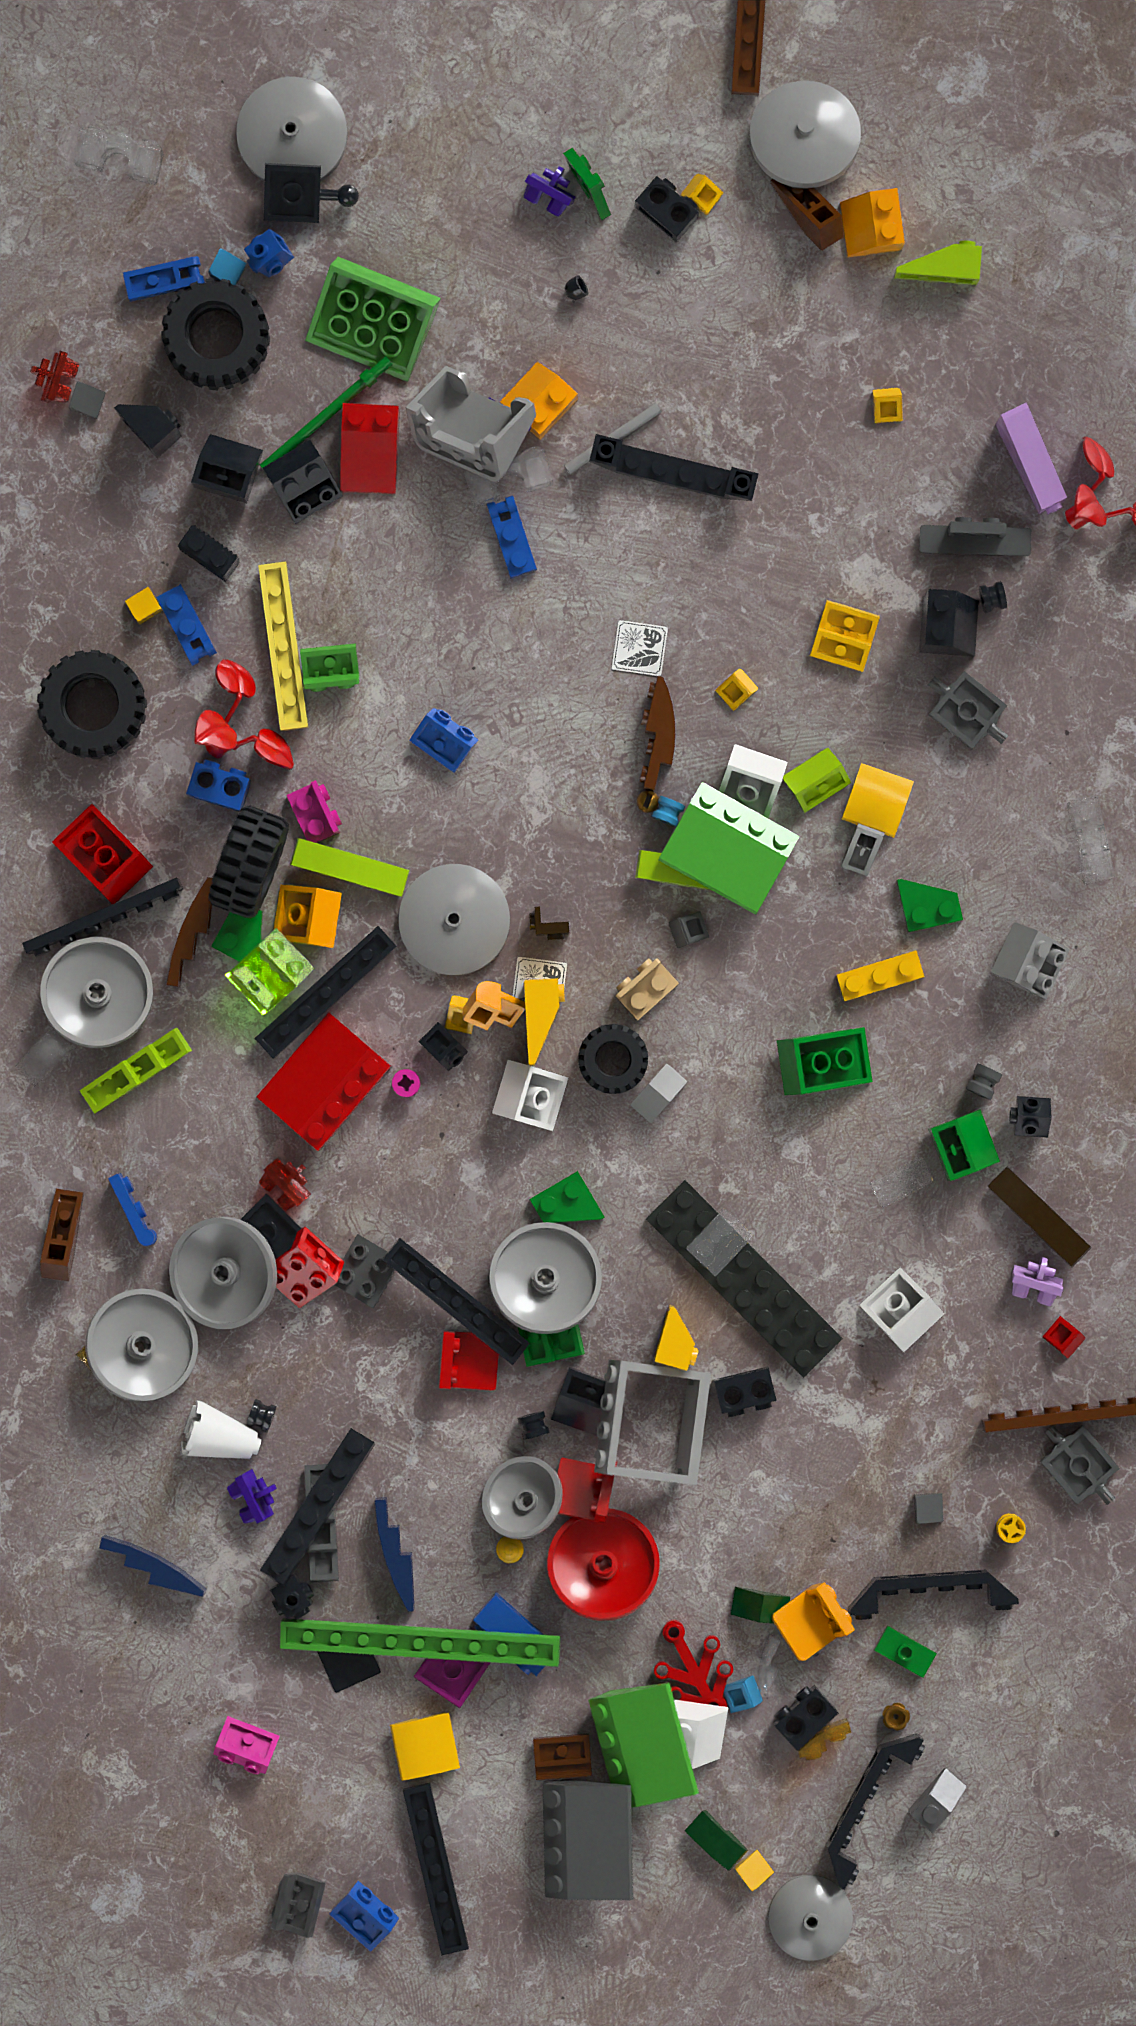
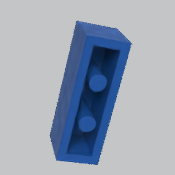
M497 1592L493 1594L473 1618V1621L477 1623L474 1626L477 1631L544 1635ZM516 1664L527 1675L532 1672L535 1676L545 1667L541 1665Z

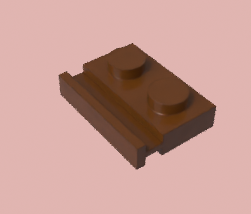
M589 1733L533 1738L536 1780L592 1776Z

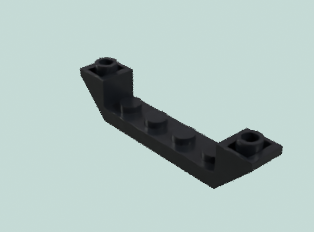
M599 434L595 435L589 460L593 464L618 474L729 500L752 501L759 474L735 467L727 470L624 445L623 440Z
M986 1569L874 1577L848 1606V1612L850 1616L855 1615L856 1620L872 1619V1614H878L877 1591H882V1595L899 1594L898 1590L910 1589V1593L927 1592L926 1588L938 1587V1591L946 1592L954 1591V1586L966 1585L967 1590L982 1589V1584H987L988 1604L995 1606V1610H1011L1012 1605L1019 1604V1599Z
M917 1733L878 1745L826 1843L838 1885L843 1890H845L847 1884L852 1885L859 1870L856 1869V1860L840 1852V1849L843 1848L845 1850L852 1838V1834L849 1833L854 1823L859 1824L866 1811L863 1806L867 1798L872 1800L879 1787V1784L876 1783L881 1773L886 1774L892 1763V1759L889 1758L890 1755L910 1765L914 1759L918 1761L921 1757L925 1745L922 1744L924 1741L923 1737Z

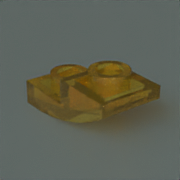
M845 1718L823 1727L798 1750L799 1757H805L806 1760L822 1757L821 1752L827 1751L824 1740L830 1739V1742H837L846 1739V1734L851 1733L848 1719Z

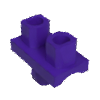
M561 166L555 172L548 168L544 170L543 176L550 179V182L535 173L528 174L525 180L528 185L523 198L538 204L543 193L551 196L552 199L546 210L557 217L561 216L567 206L574 203L576 196L557 186L559 184L567 189L570 184L569 180L562 177L565 169Z
M253 1469L236 1477V1481L227 1487L231 1498L235 1500L243 1496L248 1505L239 1510L243 1523L255 1521L258 1524L274 1515L270 1504L274 1503L270 1492L276 1490L277 1487L275 1484L267 1487L263 1477L256 1478Z

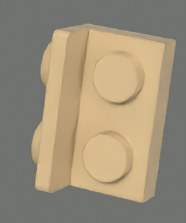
M648 958L637 968L640 972L638 976L633 980L627 977L616 987L619 991L615 995L616 998L637 1021L679 984L658 958L653 962Z

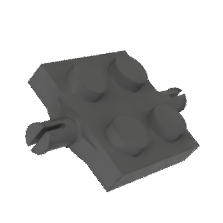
M964 671L948 687L937 679L936 676L930 681L928 686L941 696L929 716L971 750L981 738L988 734L1000 744L1009 736L996 726L999 716L1007 705Z
M1054 1425L1050 1426L1049 1428L1052 1432L1047 1429L1044 1433L1048 1435L1055 1445L1051 1452L1040 1460L1043 1466L1077 1505L1087 1496L1095 1493L1099 1495L1106 1505L1110 1504L1111 1502L1104 1493L1111 1501L1116 1497L1112 1495L1105 1485L1109 1477L1120 1469L1083 1425L1071 1435L1065 1437L1061 1435Z

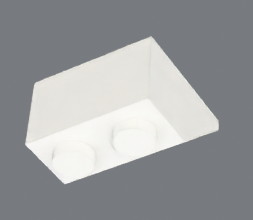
M735 744L719 792L769 818L788 762Z
M507 1060L492 1113L553 1131L568 1077Z
M901 1268L897 1269L860 1304V1307L903 1352L944 1315L936 1303Z
M674 1700L692 1769L720 1759L728 1707Z

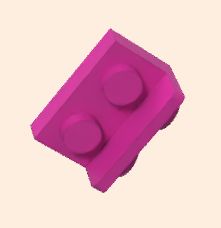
M315 780L310 785L286 795L307 841L319 843L340 833L338 826L342 825L336 809L330 811L326 801L331 798L324 784L319 786Z
M227 1716L213 1754L226 1764L237 1763L244 1766V1769L252 1774H266L280 1736Z

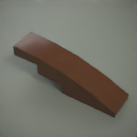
M207 877L193 900L180 928L171 958L167 986H181L183 961H195L198 934L209 935L213 905L209 901L208 896L213 878Z

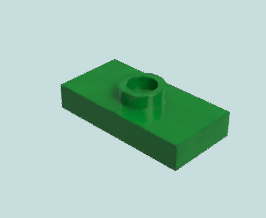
M888 1625L874 1648V1651L922 1678H924L937 1654Z

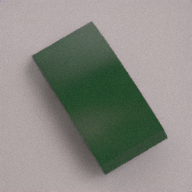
M702 1810L684 1830L708 1855L728 1871L748 1851L731 1831L725 1830L707 1810Z

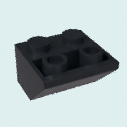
M210 434L199 455L191 483L194 488L248 503L263 450Z
M311 440L262 468L295 524L343 496Z
M569 1367L551 1420L597 1436V1427L601 1422L602 1416L601 1398L605 1392V1379Z

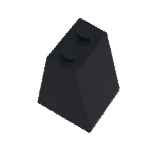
M928 589L922 603L919 653L975 657L979 601L957 590Z

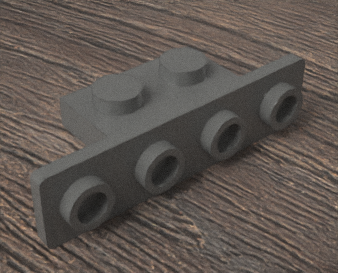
M956 517L955 521H951L948 526L921 525L919 552L927 554L1029 556L1031 554V529L1007 527V523H1000L999 518H984L983 522H972L970 517Z

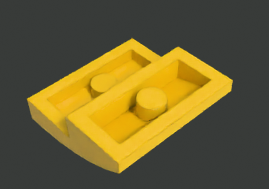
M827 600L810 656L863 672L880 616Z
M861 763L842 820L870 827L894 838L914 781Z
M448 1712L420 1719L414 1718L390 1725L401 1780L429 1776L460 1768Z

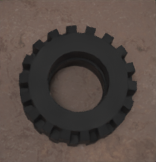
M618 1024L602 1025L591 1031L583 1040L578 1054L579 1069L585 1081L592 1088L606 1094H620L632 1089L642 1080L648 1066V1051L639 1034L629 1027ZM611 1042L623 1045L630 1056L628 1068L622 1074L616 1076L603 1073L596 1061L599 1049Z

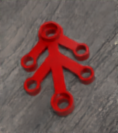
M678 1620L667 1621L662 1629L663 1636L666 1641L675 1645L688 1672L671 1667L667 1662L660 1661L654 1666L655 1676L659 1679L670 1678L697 1687L701 1697L685 1693L678 1686H672L671 1691L677 1690L680 1692L681 1696L678 1699L680 1701L708 1705L711 1702H716L719 1706L727 1707L726 1700L722 1695L727 1679L733 1673L732 1663L728 1660L718 1662L716 1666L718 1675L712 1691L706 1682L714 1654L720 1648L718 1637L715 1635L705 1637L703 1641L704 1651L698 1667L683 1638L685 1635L683 1624ZM672 1627L678 1628V1636L671 1637L668 1634L669 1629ZM709 1639L717 1641V1646L714 1649H709L706 1646ZM722 1664L730 1666V1671L727 1674L720 1672L719 1669ZM664 1665L667 1667L668 1671L665 1675L657 1673L659 1666Z

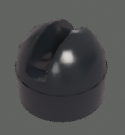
M579 275L571 278L565 285L566 295L572 300L582 299L589 293L586 283Z

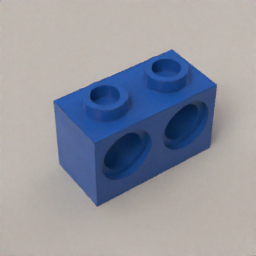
M205 759L203 764L196 762L186 794L192 798L238 812L241 811L251 784V780L246 778L247 773L235 768H231L230 772L220 770V764ZM206 773L212 774L214 777L213 784L208 788L201 787L199 784L200 777ZM230 782H238L240 784V792L235 796L226 794V786Z

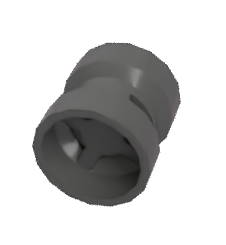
M977 1063L974 1069L975 1080H970L966 1089L991 1100L994 1095L992 1086L1000 1082L1002 1074Z

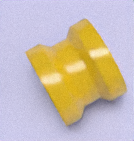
M1007 1513L1002 1515L996 1522L997 1534L1005 1542L1016 1543L1023 1539L1026 1527L1019 1516Z

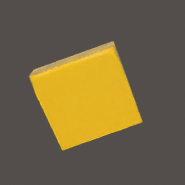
M696 174L681 193V196L683 198L685 196L689 197L696 203L700 211L708 215L724 192L706 175Z
M900 388L873 390L875 423L903 421Z
M149 587L125 600L139 625L163 611Z
M738 669L715 691L734 711L754 694L758 688L743 670Z
M452 996L445 1023L446 1029L472 1034L474 1025L463 1020V1007L468 998Z
M757 1849L735 1865L736 1871L752 1892L774 1873Z

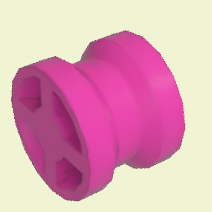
M409 1069L398 1071L392 1079L393 1090L402 1097L415 1095L420 1088L419 1076Z

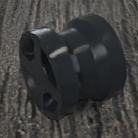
M1001 581L995 582L990 587L986 585L979 586V595L984 613L991 612L993 608H1007L1006 594Z
M255 1399L246 1425L250 1427L256 1425L261 1427L262 1431L268 1432L277 1406L272 1404L266 1406L262 1404L261 1400Z
M544 1411L517 1418L524 1430L522 1433L523 1440L550 1433L548 1426L544 1423Z

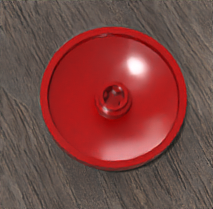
M608 1508L605 1523L576 1517L566 1521L555 1534L550 1544L547 1558L549 1581L558 1599L577 1615L598 1621L620 1619L638 1610L654 1591L660 1568L658 1548L646 1526L634 1516Z

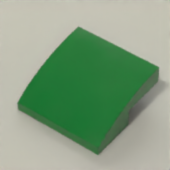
M579 1324L568 1330L553 1334L533 1333L518 1327L519 1334L530 1343L523 1352L526 1367L585 1354Z

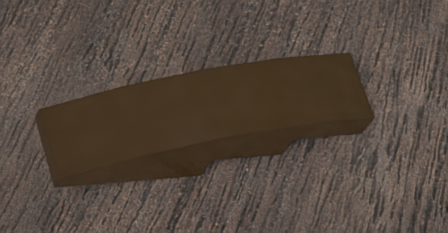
M1008 1167L988 1185V1188L1071 1267L1091 1249V1246Z

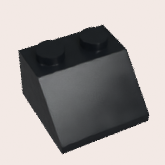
M118 404L114 407L123 422L157 459L182 437L178 430L181 425L168 409L163 412L158 406Z

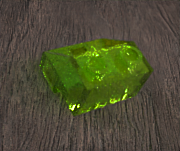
M275 928L240 959L225 976L262 1015H265L294 990L315 968ZM260 951L290 982L282 981L279 974L271 970L269 963L261 959Z

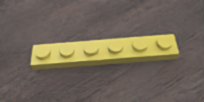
M285 561L258 565L280 731L309 728L287 563Z

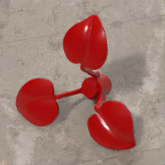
M1084 436L1082 439H1084L1083 452L1089 465L1099 473V477L1091 488L1085 484L1078 486L1075 505L1065 511L1068 523L1076 530L1088 522L1098 527H1103L1107 523V518L1128 513L1132 515V521L1136 526V502L1133 504V508L1128 507L1105 513L1103 507L1096 499L1094 491L1103 482L1105 476L1109 479L1114 477V465L1107 451L1098 442Z
M223 659L215 668V676L223 689L229 693L236 694V699L225 719L219 713L212 710H205L200 714L195 726L194 744L205 745L206 750L211 756L222 758L232 749L236 751L244 744L255 742L254 750L262 759L281 768L292 770L294 763L290 748L285 739L275 731L261 729L258 732V737L252 735L237 742V734L228 723L238 707L242 696L252 698L256 692V686L251 674L244 667L234 661Z

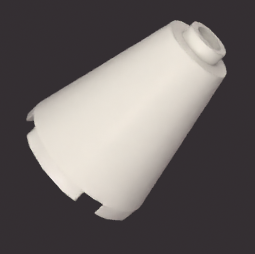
M196 1400V1405L192 1406L184 1429L188 1440L187 1443L181 1442L180 1453L185 1456L250 1459L252 1454L257 1455L261 1439L257 1438L258 1432L208 1404Z

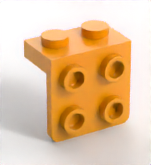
M825 1582L810 1586L772 1614L774 1624L799 1661L807 1660L835 1638L847 1636L855 1630L851 1624V1616L845 1609H841L836 1601V1593Z

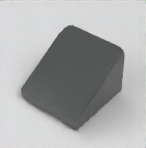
M77 381L69 408L71 411L97 419L106 392Z
M700 911L669 922L677 948L709 938Z
M942 1493L914 1494L916 1524L944 1521Z

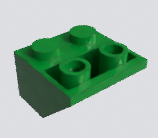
M981 1109L928 1128L947 1181L956 1180L1000 1162Z

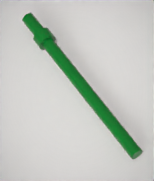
M385 356L370 370H364L359 375L360 378L265 459L260 464L261 468L298 447L343 408V403H349L367 386L371 388L378 382L377 378L393 365L391 361Z

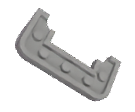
M445 366L405 407L412 437L420 449L495 482L499 481L508 471L536 417L534 403L529 399L517 397L511 402V408L472 392L467 375L460 370H455L448 366Z

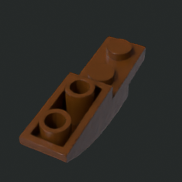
M661 676L657 677L656 683H650L647 698L652 699L650 710L644 709L641 725L646 726L645 733L656 735L655 739L649 738L646 755H650L651 758L649 766L643 765L639 781L645 783L644 790H651L653 792L655 791L660 765L672 766L675 749L673 704L668 687Z

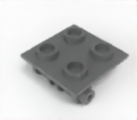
M357 1234L343 1259L344 1265L335 1286L374 1309L395 1272L394 1269L381 1260L387 1251Z

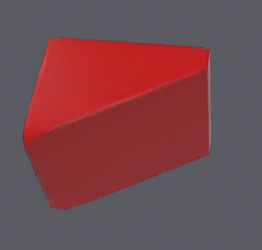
M1061 1316L1043 1335V1338L1066 1358H1069L1085 1340V1336Z

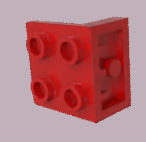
M303 1227L297 1232L291 1249L275 1260L277 1266L276 1288L298 1308H301L338 1282L344 1261L307 1227Z
M444 1330L439 1388L496 1390L499 1354L471 1332Z
M561 1458L557 1475L562 1485V1503L558 1514L605 1523L615 1475L594 1472L595 1464Z

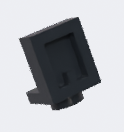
M439 1022L418 1041L448 1071L458 1066L468 1052Z

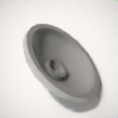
M530 1456L512 1458L495 1469L485 1484L482 1495L484 1516L489 1525L505 1537L527 1539L536 1536L550 1526L556 1518L562 1503V1485L555 1470L543 1460ZM532 1499V1504L526 1507L527 1501Z
M803 1875L789 1880L779 1888L771 1901L768 1919L772 1936L780 1948L795 1958L811 1961L829 1957L844 1945L852 1929L853 1913L848 1897L836 1883L818 1875ZM809 1917L817 1919V1923L814 1926H809L806 1923Z

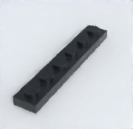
M176 877L22 943L27 954L34 953L35 957L51 951L49 947L60 942V945L64 946L77 940L75 937L77 934L85 931L89 935L101 930V924L110 920L112 924L121 922L128 918L127 913L136 909L138 913L147 911L154 907L152 903L157 900L163 899L164 902L179 897L178 891L183 890L180 879Z
M377 926L254 1039L272 1059H275L397 947L396 944Z
M401 1238L397 1239L381 1259L511 1365H514L530 1343Z
M350 1428L262 1565L261 1573L282 1586L286 1585L375 1446V1442Z
M431 1783L404 1788L403 1795L441 1956L468 1950L469 1944Z

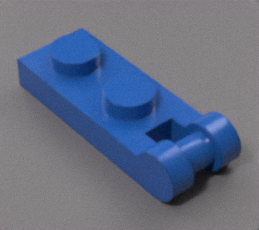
M197 256L123 272L129 301L132 302L191 288L190 284L196 281L198 284L205 283L204 276L200 275L199 271L201 266L200 258ZM188 270L189 277L181 279L180 271Z
M513 495L506 497L503 502L496 504L495 502L487 503L486 505L510 578L536 571L537 567ZM509 511L511 519L501 522L499 514Z
M181 584L156 597L192 666L199 663V659L207 655L211 657L217 653ZM200 639L203 645L193 650L190 643Z
M118 1173L108 1178L139 1243L143 1246L153 1245L157 1241V1233L153 1229H148L143 1219L147 1216L140 1201L135 1203L131 1194L135 1190L129 1177L123 1178L122 1174Z

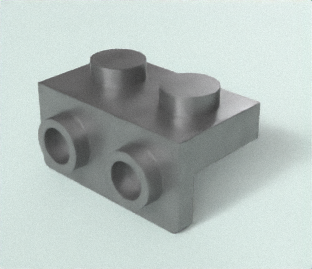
M298 1872L284 1874L278 1886L279 1896L277 1904L271 1915L273 1920L271 1929L286 1930L306 1938L313 1937L326 1882Z

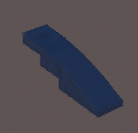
M387 1497L376 1498L377 1527L384 1558L393 1583L407 1611L412 1612L415 1609L412 1552L401 1553L400 1525H388Z
M104 1535L101 1538L99 1549L126 1555L125 1567L150 1572L148 1584L201 1597L206 1594V1587L186 1571L160 1555L111 1536Z

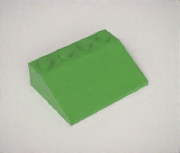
M337 257L330 264L305 341L369 367L375 366L386 356L393 365L384 373L408 382L441 298Z
M702 782L658 860L756 915L800 836Z
M669 1683L610 1690L588 1699L610 1783L631 1785V1808L699 1793Z

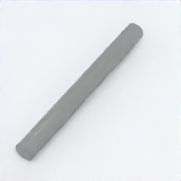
M656 403L610 433L607 437L622 440L660 414L659 406ZM593 446L564 465L569 474L589 462Z

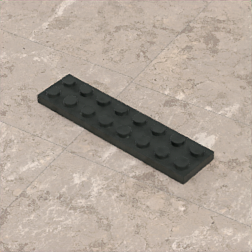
M686 1180L646 1218L803 1378L843 1339Z

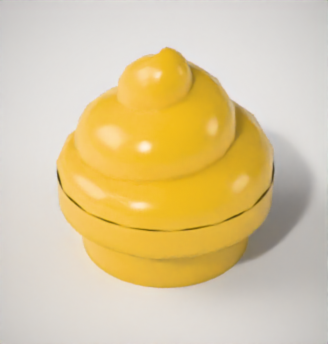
M504 1536L497 1543V1556L505 1563H515L522 1558L524 1545L520 1539H511Z

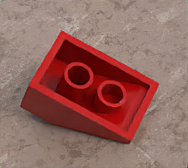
M343 403L341 492L396 494L400 421L399 406Z
M93 804L85 809L52 841L112 905L153 868L144 855Z

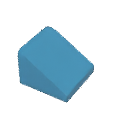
M220 248L208 273L210 277L220 282L222 279H226L236 286L247 263Z
M754 1676L740 1679L725 1686L723 1693L731 1713L753 1708L762 1702Z

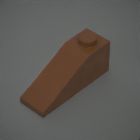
M773 178L770 180L771 185L804 234L821 251L844 237L842 215L815 188H796L782 184Z
M56 1189L40 1259L41 1278L69 1282L75 1256L84 1197L83 1192Z

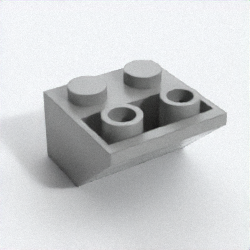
M1014 922L991 973L1046 1000L1070 949L1038 930Z

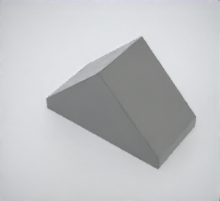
M857 824L841 867L868 876L885 833Z
M666 1063L630 1106L652 1123L688 1081Z

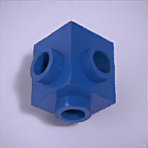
M271 229L253 238L251 243L244 248L249 257L247 263L256 274L260 272L268 278L281 272L283 266L294 258L283 238Z

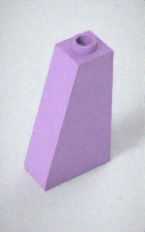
M1027 403L1001 414L995 425L1038 513L1046 511L1049 515L1063 508L1061 503L1066 500L1067 496Z

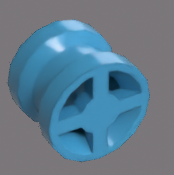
M659 796L658 809L653 811L651 817L677 827L679 823L678 816L684 811L685 805L667 797Z

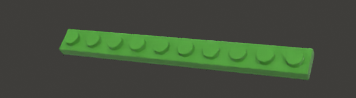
M287 1618L281 1620L280 1649L556 1667L560 1663V1636Z

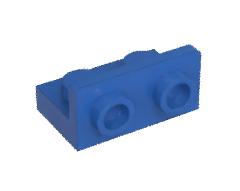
M433 708L425 715L409 741L455 773L470 750L476 745L478 739L469 728L459 726L452 721L448 713Z
M359 1881L353 1885L351 1890L329 1913L370 1952L391 1932L399 1920V1917L389 1906H386L368 1887H365Z

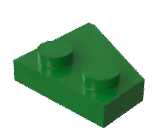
M904 879L896 880L908 933L963 920L956 892Z
M578 1171L530 1198L531 1203L543 1222L555 1223L605 1218Z

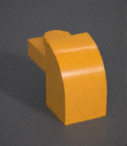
M484 981L478 984L463 1007V1020L487 1031L494 1021L513 1028L526 1009L525 1002L502 992L501 984Z

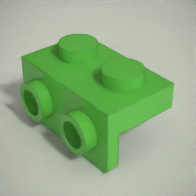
M356 643L300 649L304 689L319 692L326 690L327 687L338 686L340 689H348L354 687L355 684H359L360 675Z

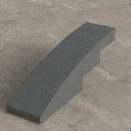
M327 1464L304 1465L306 1497ZM334 1508L308 1549L311 1583L339 1581L336 1508Z

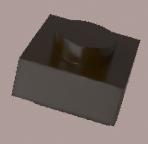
M540 906L534 907L535 913H529L530 930H536V936L547 935V940H563L564 934H569V921L541 923Z

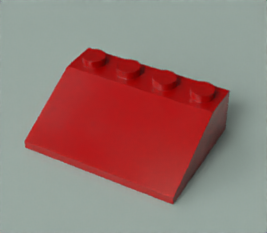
M328 1012L256 1097L313 1148L320 1151L392 1066Z

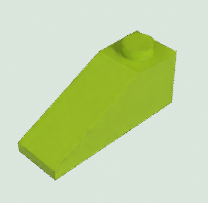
M959 241V244L950 245L897 266L894 278L977 285L980 279L982 246H976V243L973 241Z

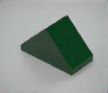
M735 1586L730 1615L758 1623L774 1624L772 1614L790 1601V1596Z

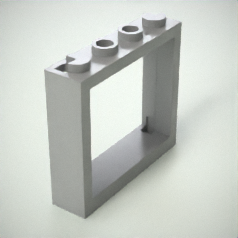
M609 1360L607 1373H604L606 1385L605 1392L601 1398L602 1416L601 1422L597 1427L599 1439L597 1450L593 1457L596 1458L594 1472L697 1485L711 1373ZM627 1371L687 1379L675 1474L615 1466Z

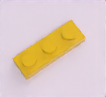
M916 950L836 975L844 1002L925 977Z

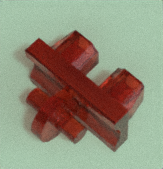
M63 351L55 352L49 370L50 360L42 358L40 367L31 366L30 372L37 375L34 385L42 387L46 378L40 401L46 403L52 401L66 403L69 401L72 388L59 384L61 375L75 378L80 364L68 358V353Z
M277 1158L263 1169L265 1173L259 1180V1184L269 1192L276 1185L279 1186L284 1194L277 1201L285 1211L295 1205L298 1207L312 1195L304 1187L308 1182L301 1174L306 1169L304 1164H301L296 1169L290 1161L284 1165Z

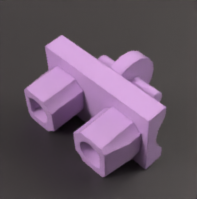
M1041 1257L1039 1264L1029 1261L1027 1268L1014 1265L1012 1271V1295L1026 1298L1029 1289L1034 1288L1039 1290L1037 1302L1051 1306L1056 1296H1061L1063 1279L1054 1276L1056 1269L1047 1267L1048 1259L1045 1257Z

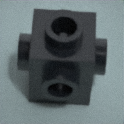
M1017 1096L1015 1107H1010L1009 1123L1014 1124V1134L1016 1136L1048 1138L1052 1119L1051 1098Z
M297 1573L290 1577L285 1586L278 1583L270 1589L275 1598L272 1604L280 1616L284 1614L287 1619L294 1616L297 1620L310 1612L308 1607L313 1603L311 1597L314 1596V1593L307 1581L301 1582ZM289 1595L296 1596L297 1601H291Z

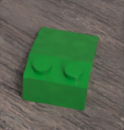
M865 1027L776 1040L784 1096L802 1095L873 1082Z

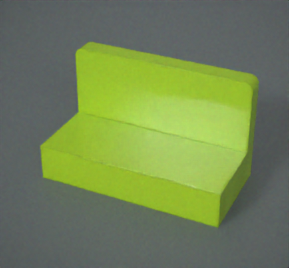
M825 748L785 774L782 778L793 792L799 806L805 813L851 784L843 765L829 748Z

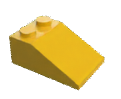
M558 978L524 980L529 1066H534L537 1062L559 1011V1002H565L564 984H558Z

